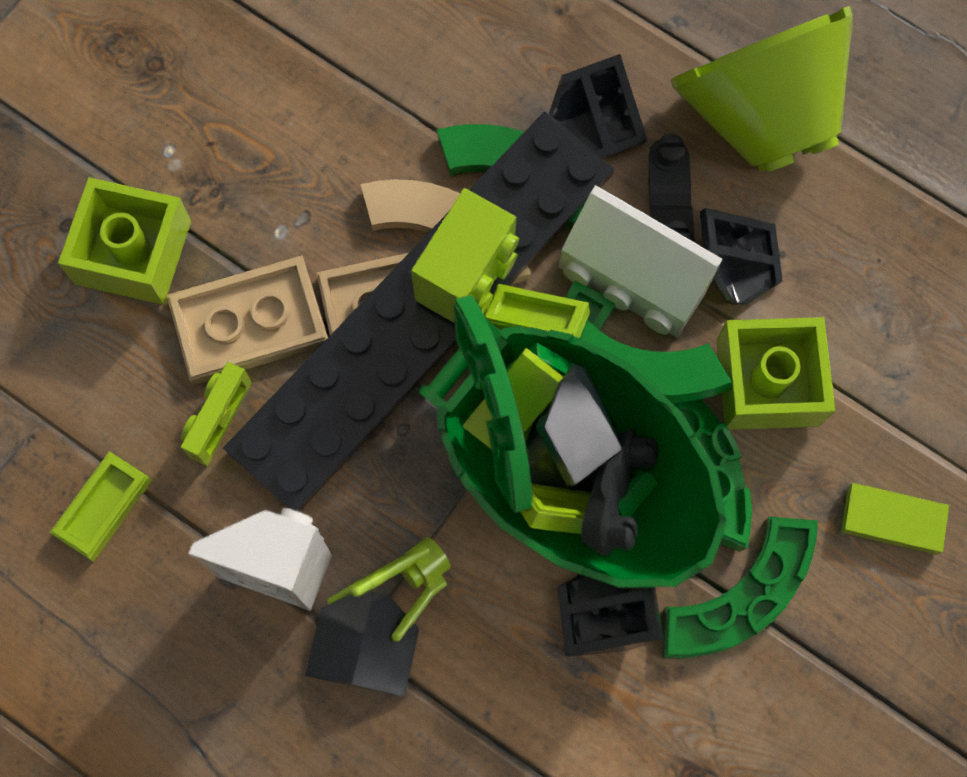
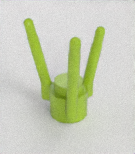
M426 537L401 557L329 597L327 603L329 605L350 594L354 597H359L399 573L402 574L414 589L424 585L426 587L392 634V640L398 642L413 625L433 596L447 586L442 574L451 568V564L439 545L430 537Z

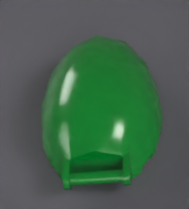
M487 320L505 368L513 363L526 348L529 350L536 343H539L575 365L587 369L615 423L618 434L632 429L637 434V437H653L658 443L659 454L658 458H656V465L650 470L648 468H641L650 472L658 484L631 515L637 523V538L634 539L635 545L629 551L613 548L608 556L601 555L584 544L581 534L530 528L521 512L515 513L514 509H511L495 482L492 450L462 427L469 416L484 400V390L476 389L470 374L448 402L443 400L469 368L460 348L427 387L423 384L418 390L423 397L438 408V430L441 431V439L449 454L448 458L463 486L501 529L557 566L620 588L676 587L714 563L728 523L717 469L683 413L628 362L603 348L596 347L584 339L574 337L573 334L556 330L546 331L533 327L524 328L523 326L499 330Z

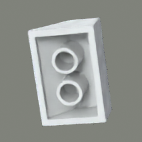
M595 185L561 250L559 268L563 270L564 275L573 283L576 280L585 286L589 285L601 292L603 297L615 303V308L620 310L629 309L643 317L645 324L652 330L664 335L670 333L678 338L706 294L722 258Z
M283 508L280 515L264 510L194 542L189 551V554L218 578L309 611L313 607L332 558L324 538L318 532L319 529L311 525L313 519L287 508Z

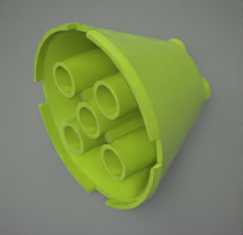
M851 6L839 9L838 12L829 16L826 14L719 57L708 64L679 74L670 79L671 85L750 166H758L760 172L764 170L768 172L794 163L792 154L801 151L803 155L810 152L816 154L839 145L837 135L841 133L853 24Z

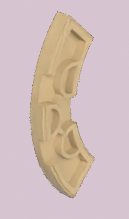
M380 180L360 184L373 231L404 228L428 233L448 213L460 193L449 188L415 180ZM528 266L512 284L530 279L531 272Z

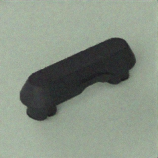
M670 133L655 141L649 149L650 217L695 242L689 152L684 145V140L677 134Z
M632 429L618 434L622 449L599 466L582 522L581 537L583 543L604 556H608L613 548L629 551L635 545L634 539L637 538V523L631 516H620L618 506L622 497L627 493L635 468H648L650 470L656 465V458H658L659 454L658 443L653 437H637V434Z

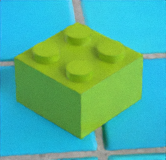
M88 177L58 264L74 285L164 305L191 225V219L179 197Z
M464 188L411 270L415 301L455 323V299L473 295L484 314L493 297V294L489 291L495 279L499 277L504 280L517 259L518 254L514 253L520 239L515 236L517 217Z
M824 317L726 321L716 342L718 359L732 381L731 390L721 393L724 422L729 430L820 427L835 412Z

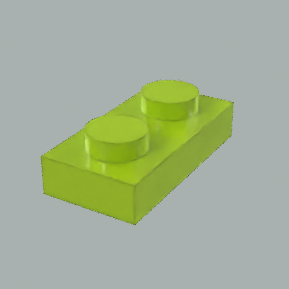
M227 361L221 374L216 372L209 380L204 393L206 401L198 416L194 414L188 419L181 434V441H183L181 449L191 460L208 467L252 385L244 368Z

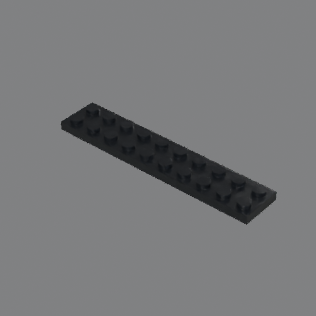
M545 111L469 189L471 192L517 217L515 236L520 239L514 253L518 254L507 277L504 280L499 277L495 279L489 291L493 295L498 284L510 286L584 207L595 185L601 188L613 175L614 168ZM446 215L223 447L232 458L288 509L300 512L456 344L455 323L415 301L411 273L414 265Z

